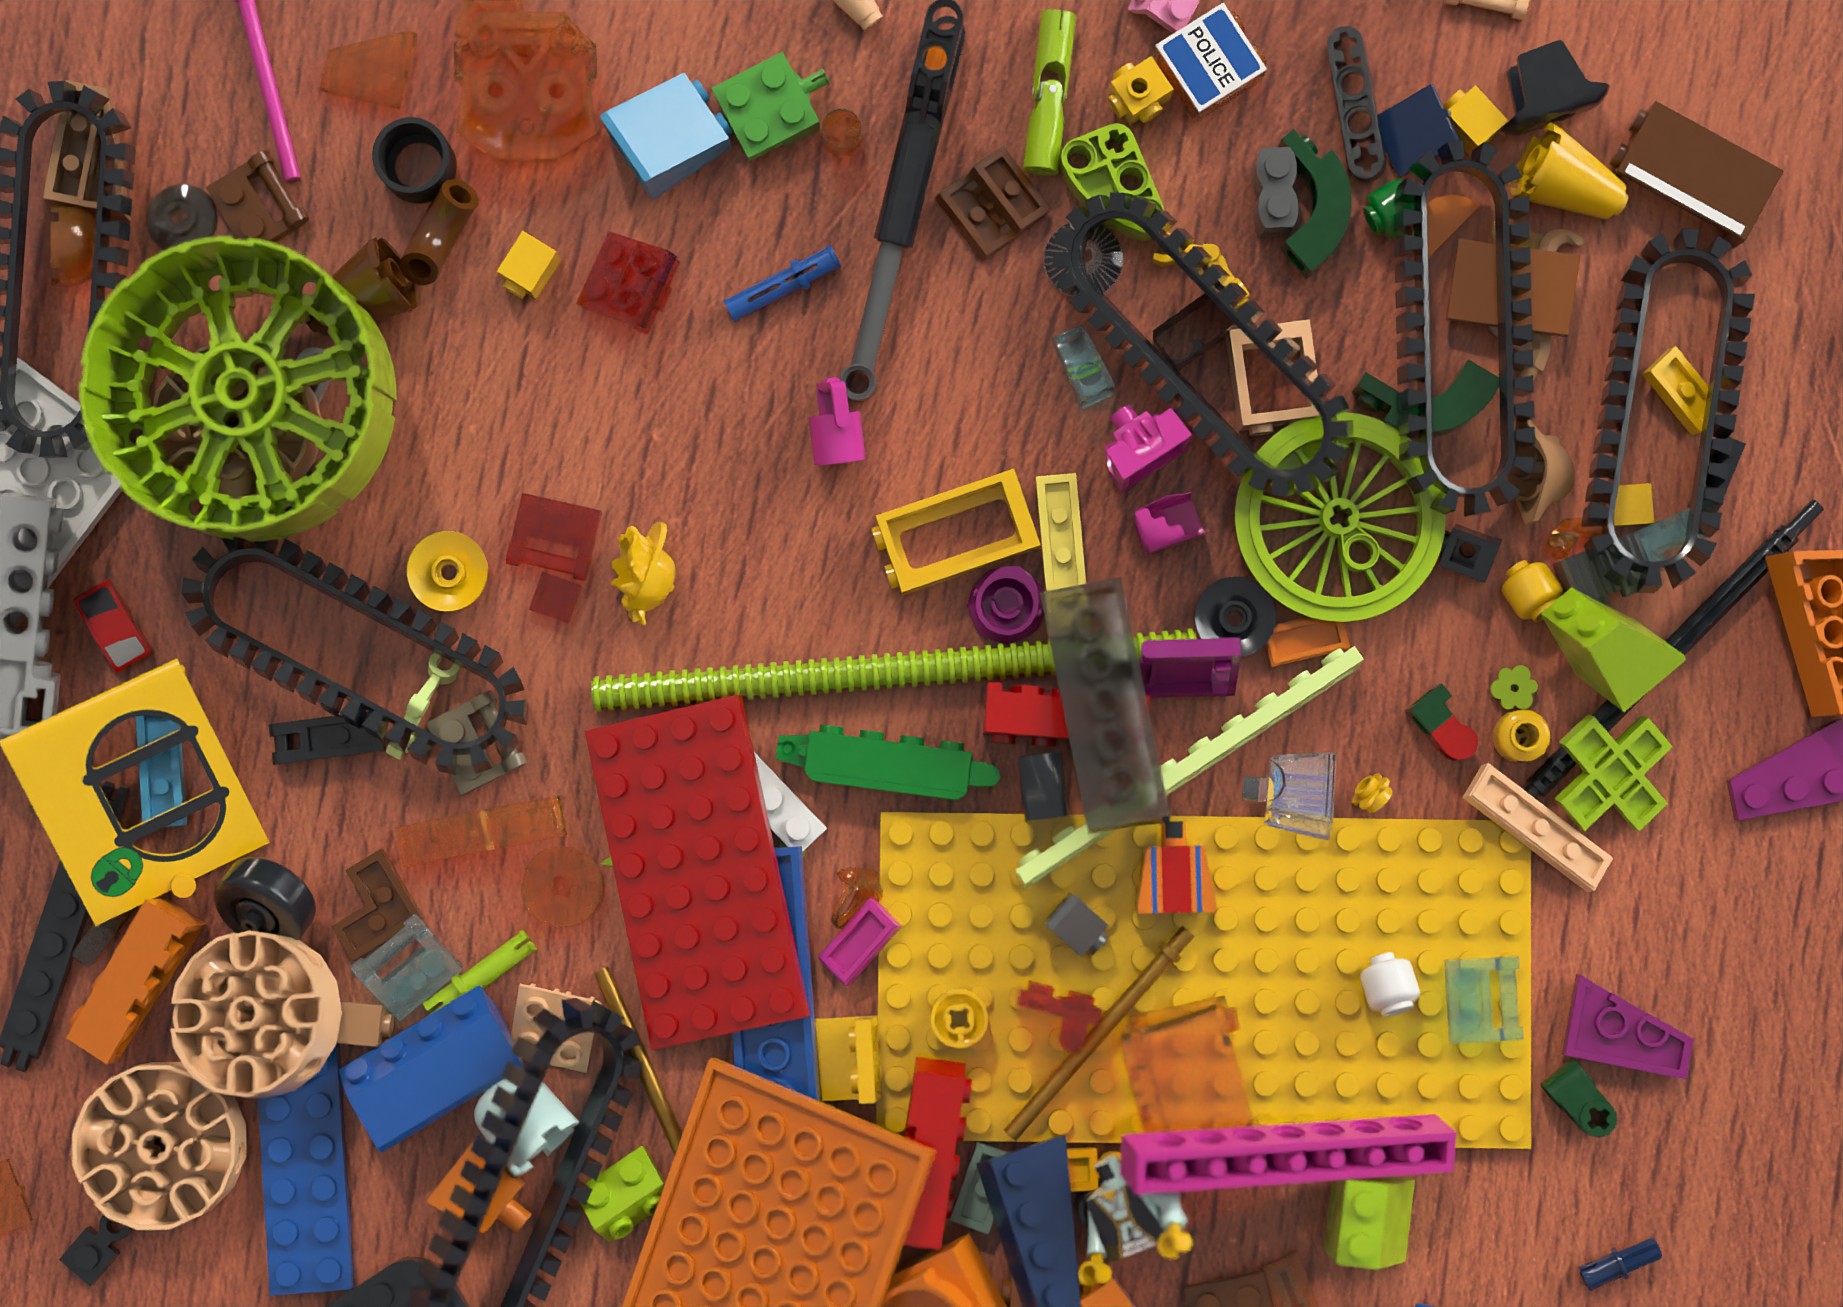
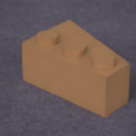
M66 80V82L76 86L75 104H78L83 86L85 85L110 99L97 114L98 116L102 117L112 108L115 109L114 99L107 88ZM74 111L59 113L43 199L51 208L96 216L101 140L93 122L82 113ZM119 133L112 134L115 144L120 143ZM115 159L114 170L124 169L123 161ZM113 185L112 196L124 195L127 197L126 188ZM111 210V220L131 223L129 215Z

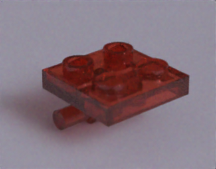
M608 231L576 304L585 310L632 325L634 330L648 335L658 311L664 310L672 292V288L669 286L680 261L669 250Z
M1029 980L1027 987L1018 985L1015 997L1017 1006L1063 1017L1058 1041L1064 1050L1068 1052L1078 1051L1084 1044L1088 1023L1099 1026L1103 1009L1094 1004L1095 998L1092 995L1069 990L1068 996L1064 997L1053 994L1054 987L1052 985Z

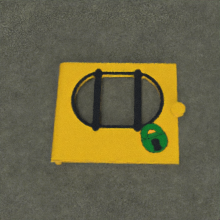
M178 659L172 660L0 740L4 754L11 764L95 926L143 904L145 899H154L170 890L179 898H187L196 889L195 878L270 843L185 675V667L179 663ZM138 716H158L180 725L178 730L100 767L94 768L92 766L94 752L100 740L111 728L124 720ZM190 741L213 788L127 830L122 829L99 782L178 744ZM214 803L220 804L218 817L211 831L202 841L185 851L173 854H155L141 850L133 845L134 841Z

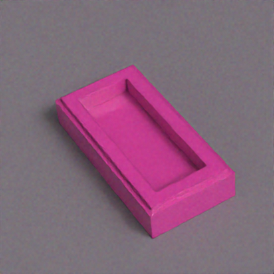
M869 898L818 956V959L844 986H850L899 931L902 925L875 898Z

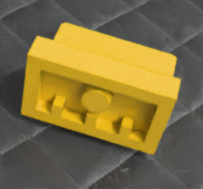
M878 1016L815 1018L821 1101L859 1099V1104L876 1103L880 1100L882 1094Z

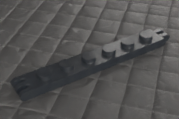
M105 781L101 789L120 824L130 794V788L120 786L115 800H112L115 783ZM61 860L0 1035V1047L4 1048L0 1064L10 1067L16 1053H19L16 1070L21 1072L27 1071L32 1058L39 1059L42 1054L89 916Z

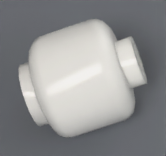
M1384 953L1372 957L1369 960L1371 966L1367 967L1360 975L1370 1009L1381 1012L1383 1017L1395 1016L1412 1010L1414 1008L1413 1002L1420 996V990L1411 963L1407 959H1395L1393 953Z

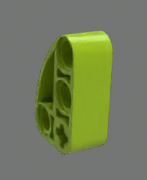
M1118 123L1107 125L1069 141L1062 149L1059 164L1060 172L1068 188L1088 211L1085 200L1099 194L1106 195L1110 199V192L1133 194V199L1135 196H1140L1156 203L1153 215L1158 210H1165L1135 137L1125 125ZM1115 139L1116 144L1122 142L1121 152L1115 153L1114 148L1108 150L1109 140ZM1074 153H1080L1087 157L1089 164L1085 168L1076 169L1070 166L1067 158ZM1129 174L1134 175L1140 180L1141 187L1133 191L1127 190L1120 183L1121 177ZM1119 218L1104 223L1119 233L1141 241L1152 240L1140 226L1131 220Z

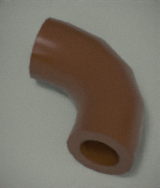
M456 179L446 180L429 205L399 264L400 271L410 282L418 285H428L438 278L455 242L478 206L479 198L477 193L467 183Z

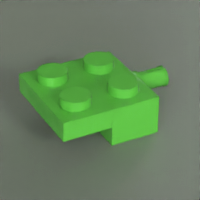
M782 51L711 89L750 162L783 144L785 147H788L821 130L820 121L811 106L809 94L829 85L830 81L823 68L801 79L792 70Z

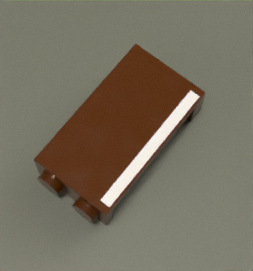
M1657 101L1646 111L1639 109L1628 128L1629 131L1634 133L1627 146L1621 143L1609 162V165L1614 167L1612 173L1619 179L1624 176L1725 232L1722 239L1732 244L1731 247L1734 249L1746 241L1784 170Z

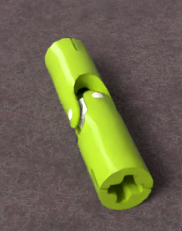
M1058 9L1043 10L1040 17L1032 89L1033 100L1036 101V106L1032 110L1028 121L1023 164L1025 172L1035 175H1056L1059 170L1064 127L1062 105L1068 92L1076 15L1065 10L1062 11V16L1061 10ZM1043 70H1051L1057 73L1061 84L1054 79L1040 82L1041 72Z

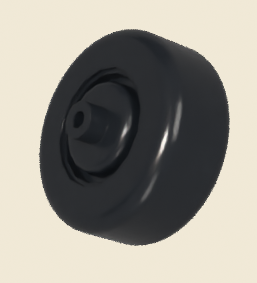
M247 857L233 863L216 886L214 892V903L217 912L226 925L237 934L245 931H255L300 940L316 914L315 900L307 885L288 868L264 858Z

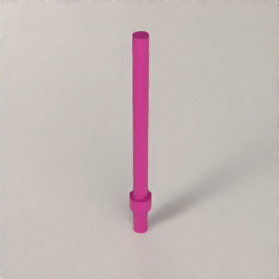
M234 0L238 1L285 182L297 181L301 177L254 0Z

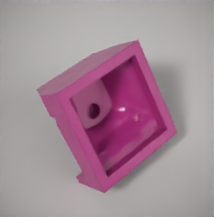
M1127 405L1110 417L1117 430L1113 432L1112 442L1104 447L1108 473L1122 494L1186 452L1189 448L1192 434L1171 408L1161 415L1154 414L1151 416L1145 411L1137 416L1131 405Z

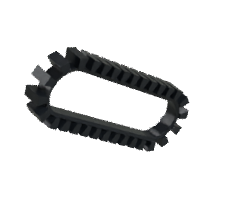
M52 81L47 83L53 102L45 104L41 94L28 89L16 98L31 113L23 125L4 115L0 123V133L18 138L17 152L0 147V165L7 168L16 167L15 177L0 173V192L14 193L13 203L0 200V218H12L11 229L0 226V244H10L9 255L0 253V270L8 269V281L0 279V295H6V306L0 305V321L5 320L4 332L0 331V346H3L2 357H0V401L3 408L0 409V431L4 432L12 424L18 428L5 445L19 453L32 454L37 437H41L39 457L63 458L68 457L63 441L64 437H69L76 450H87L92 446L84 427L81 408L76 417L65 427L54 431H41L25 421L15 402L33 139L44 121L55 114L69 111L86 115L99 132L101 157L88 335L99 311L107 300L105 299V288L115 290L125 278L127 279L126 275L117 272L107 273V262L127 267L129 250L118 246H108L109 236L129 241L130 224L122 221H110L111 210L131 216L132 199L124 195L112 196L113 185L133 190L134 173L125 169L114 170V164L116 159L135 165L136 148L127 143L115 144L112 134L132 129L124 113L112 108L102 117L97 115L110 100L109 98L84 85L78 104H75L76 86L66 81Z
M1463 139L1446 142L1437 149L1443 166H1439L1429 150L1408 168V170L1423 181L1421 184L1409 178L1398 184L1394 201L1414 204L1413 210L1403 208L1394 215V232L1414 228V236L1404 234L1394 241V256L1397 258L1414 254L1415 262L1404 260L1395 266V283L1415 279V287L1404 286L1395 292L1396 309L1416 304V313L1405 311L1396 317V334L1416 330V339L1406 337L1397 342V359L1417 355V365L1406 363L1397 368V385L1417 381L1418 390L1406 389L1398 393V410L1418 407V416L1408 414L1398 419L1399 436L1419 432V442L1408 440L1399 444V462L1415 458L1420 459L1424 473L1405 481L1414 495L1424 492L1431 484L1440 490L1429 508L1443 514H1448L1456 510L1458 497H1464V517L1491 511L1485 495L1487 491H1489L1497 506L1509 503L1521 492L1505 478L1509 473L1518 478L1531 475L1535 458L1515 456V446L1524 448L1535 444V426L1514 430V421L1525 422L1534 418V401L1514 405V396L1523 397L1534 392L1533 375L1513 379V370L1522 372L1533 367V349L1513 353L1512 345L1523 346L1532 341V324L1512 328V319L1521 321L1532 315L1531 298L1511 302V294L1520 296L1531 290V272L1511 276V269L1521 270L1531 264L1530 247L1510 251V244L1519 245L1530 239V223L1528 221L1509 226V218L1518 220L1529 213V196L1509 200L1505 187L1523 177L1514 162L1496 175L1487 166L1499 149L1483 142L1472 150L1470 160H1463ZM1455 171L1468 173L1481 180L1490 191L1495 204L1501 459L1494 476L1485 485L1478 488L1459 487L1448 481L1436 467L1432 451L1427 196L1432 183L1438 176Z
M1681 229L1673 240L1675 250L1671 252L1663 233L1648 241L1641 254L1650 264L1637 255L1634 256L1621 278V281L1627 283L1618 293L1616 310L1620 311L1614 317L1612 334L1616 335L1610 341L1608 357L1613 358L1606 366L1604 381L1609 382L1602 391L1600 405L1605 406L1599 413L1596 428L1601 429V431L1594 440L1592 454L1597 455L1591 461L1589 478L1594 479L1587 486L1585 502L1590 503L1583 510L1581 527H1601L1602 535L1591 537L1583 545L1590 561L1607 550L1617 561L1603 577L1618 586L1626 579L1629 570L1641 573L1637 593H1655L1663 586L1660 572L1665 570L1673 589L1688 581L1697 572L1683 557L1687 556L1701 567L1710 559L1717 543L1697 538V535L1701 534L1710 538L1720 529L1722 513L1715 512L1724 502L1726 488L1719 487L1727 480L1729 464H1724L1723 462L1731 455L1733 439L1727 438L1735 430L1737 415L1730 414L1738 407L1740 390L1735 389L1742 382L1744 366L1738 365L1746 357L1748 342L1742 341L1750 331L1751 318L1746 317L1753 310L1755 294L1735 293L1734 295V288L1743 287L1752 276L1746 260L1728 271L1719 260L1725 255L1732 244L1717 236L1707 252L1697 250L1695 247L1699 229ZM1689 263L1702 268L1716 281L1721 294L1720 315L1685 541L1679 553L1672 558L1658 562L1646 561L1633 556L1620 544L1614 531L1613 519L1651 280L1654 274L1666 265ZM1600 478H1609V480L1605 481ZM1594 502H1605V505L1602 506ZM1703 509L1711 513H1701V510Z
M234 537V540L221 538L229 553L219 560L215 561L204 547L192 558L197 568L207 575L204 583L184 577L181 594L189 604L203 602L204 607L187 611L185 614L199 637L214 625L217 626L214 632L206 639V642L215 652L227 658L230 655L234 662L247 669H250L252 666L258 675L269 681H272L274 678L279 686L292 693L296 690L301 698L314 705L318 701L323 710L336 717L340 713L346 722L359 729L363 725L368 734L381 741L385 737L390 746L405 753L411 734L416 736L417 738L407 748L411 757L427 765L433 746L440 749L441 751L435 762L439 772L456 775L457 755L470 754L472 767L477 774L492 768L483 750L494 742L508 756L518 746L519 741L516 734L504 728L507 719L527 725L528 706L525 700L507 702L506 696L525 689L514 666L498 679L493 674L503 663L498 651L484 645L479 662L472 661L481 651L477 640L464 633L461 635L456 652L451 650L450 648L459 639L454 628L441 621L437 628L432 616L419 609L415 615L411 605L396 597L393 603L387 592L375 586L370 590L366 581L353 574L348 579L342 568L330 562L326 567L321 557L308 550L304 555L300 546L287 539H284L278 557L273 555L279 544L277 539L255 541L254 548L244 549L241 537ZM302 561L301 567L299 569L297 566ZM245 562L267 563L487 680L496 689L499 696V713L495 723L487 733L470 742L452 743L440 739L224 623L218 618L213 601L219 580L231 568ZM324 573L323 579H318ZM347 583V586H346V588H345V591H344V592L341 591V589H342V588L344 587V585ZM369 595L367 604L363 603L362 601ZM392 605L389 616L384 614ZM415 616L411 628L406 626L409 623V621ZM437 628L434 640L429 638V635ZM234 639L238 642L232 647ZM256 651L260 654L254 659ZM278 663H280L282 666L275 673ZM300 675L304 676L302 681L297 685ZM322 687L326 688L327 690L319 697ZM344 698H345V699H347L349 702H348V703L346 704V706L341 710V707H342V705H343ZM366 712H371L372 714L362 724ZM389 723L393 724L394 726H393V727L391 728V730L385 735V732H386V729H387V727H388V724H389Z
M578 998L561 1000L563 1016L566 1020L561 1019L546 1009H543L531 1019L544 1034L535 1046L521 1037H518L512 1053L528 1062L527 1066L523 1070L508 1061L502 1078L515 1085L517 1089L515 1094H512L500 1086L496 1088L491 1102L507 1113L504 1119L489 1110L485 1114L481 1127L496 1136L495 1141L492 1143L476 1135L470 1151L486 1162L482 1168L466 1159L460 1176L473 1184L475 1188L472 1193L458 1184L455 1185L449 1200L464 1210V1214L461 1217L445 1208L439 1225L454 1236L451 1242L437 1233L434 1234L428 1249L442 1259L443 1263L440 1266L424 1257L418 1275L433 1287L431 1291L412 1288L409 1301L411 1307L449 1306L451 1295L554 1054L569 1038L580 1033L594 1032L599 1036L603 1045L604 1057L602 1068L500 1307H537L527 1299L529 1293L544 1302L546 1301L551 1285L539 1277L537 1273L540 1269L556 1277L562 1263L561 1260L548 1252L547 1249L551 1245L566 1253L572 1237L558 1228V1223L562 1221L576 1229L582 1212L567 1203L569 1197L571 1196L581 1203L587 1204L592 1188L577 1178L581 1172L595 1181L597 1180L603 1165L590 1157L588 1152L592 1148L607 1156L613 1140L598 1131L599 1126L603 1124L617 1133L623 1116L608 1107L610 1100L627 1109L633 1092L618 1083L620 1076L639 1079L642 1062L624 1052L640 1045L635 1030L621 1023L624 1017L594 1000L590 1006Z

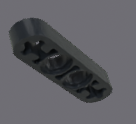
M1341 26L1330 34L1327 41V49L1347 161L1350 171L1359 180L1372 182L1384 174L1387 167V159L1368 53L1361 33L1351 26ZM1348 36L1352 42H1357V45L1351 47L1350 52L1353 62L1357 63L1361 60V65L1347 66L1346 56L1342 50H1336L1337 46L1343 44L1342 38ZM1339 65L1346 66L1339 70ZM1352 74H1358L1364 78V87L1356 95H1348L1343 91L1344 80ZM1358 113H1366L1371 117V126L1363 134H1355L1350 129L1351 118ZM1375 138V143H1367L1369 154L1373 158H1378V162L1372 164V171L1366 172L1363 167H1357V163L1363 161L1364 158L1360 145L1353 148L1352 144L1353 142L1366 143Z

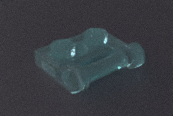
M416 914L405 920V927L366 959L359 958L351 965L355 976L399 1021L404 1019L450 981L451 978L463 970L462 963L429 930L425 922ZM417 939L422 947L386 977L381 979L375 973L408 944Z
M1519 956L1444 960L1450 1043L1524 1039L1523 1026H1519L1515 973V969H1519ZM1499 970L1502 1027L1492 1028L1489 971Z

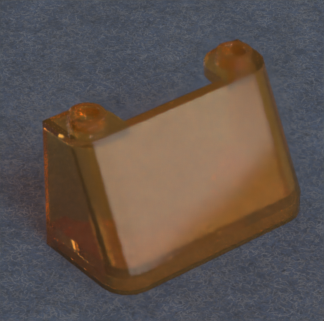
M1225 995L1131 1015L1121 1035V1045L1145 1133L1267 1125H1260L1258 1119L1252 1117L1233 1048L1234 1032L1240 1031L1239 1019L1235 1007L1228 1008Z

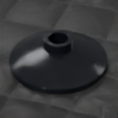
M1226 577L1212 583L1201 594L1195 608V626L1200 638H1240L1241 657L1251 655L1260 650L1272 636L1276 624L1275 606L1268 592L1255 581L1244 577ZM1231 611L1238 612L1242 617L1241 623L1237 626H1232L1227 622V614Z

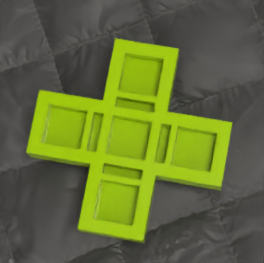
M1587 714L1559 741L1560 745L1583 772L1554 800L1578 828L1586 831L1603 813L1613 806L1632 829L1640 831L1668 805L1644 774L1673 746L1648 717L1641 715L1625 732L1614 740L1594 716Z

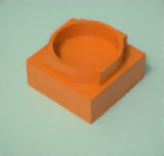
M966 1234L942 1245L941 1250L933 1249L896 1266L881 1307L1007 1306L970 1234Z

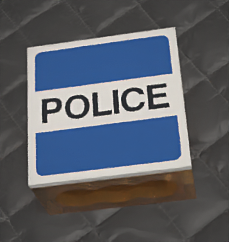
M1221 3L1156 44L1152 56L1195 123L1261 82L1267 71L1265 67L1267 61L1257 45L1250 44L1244 35L1245 28L1241 19L1234 11L1229 12L1224 3Z

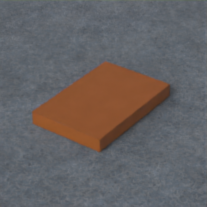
M1465 239L1458 240L1446 315L1447 321L1498 328L1496 244ZM1510 246V251L1521 249L1522 247ZM1530 249L1531 264L1521 270L1511 269V276L1531 272V290L1520 296L1511 294V302L1531 298L1532 315L1521 321L1512 319V328L1532 324L1533 333L1567 337L1570 329L1580 255Z

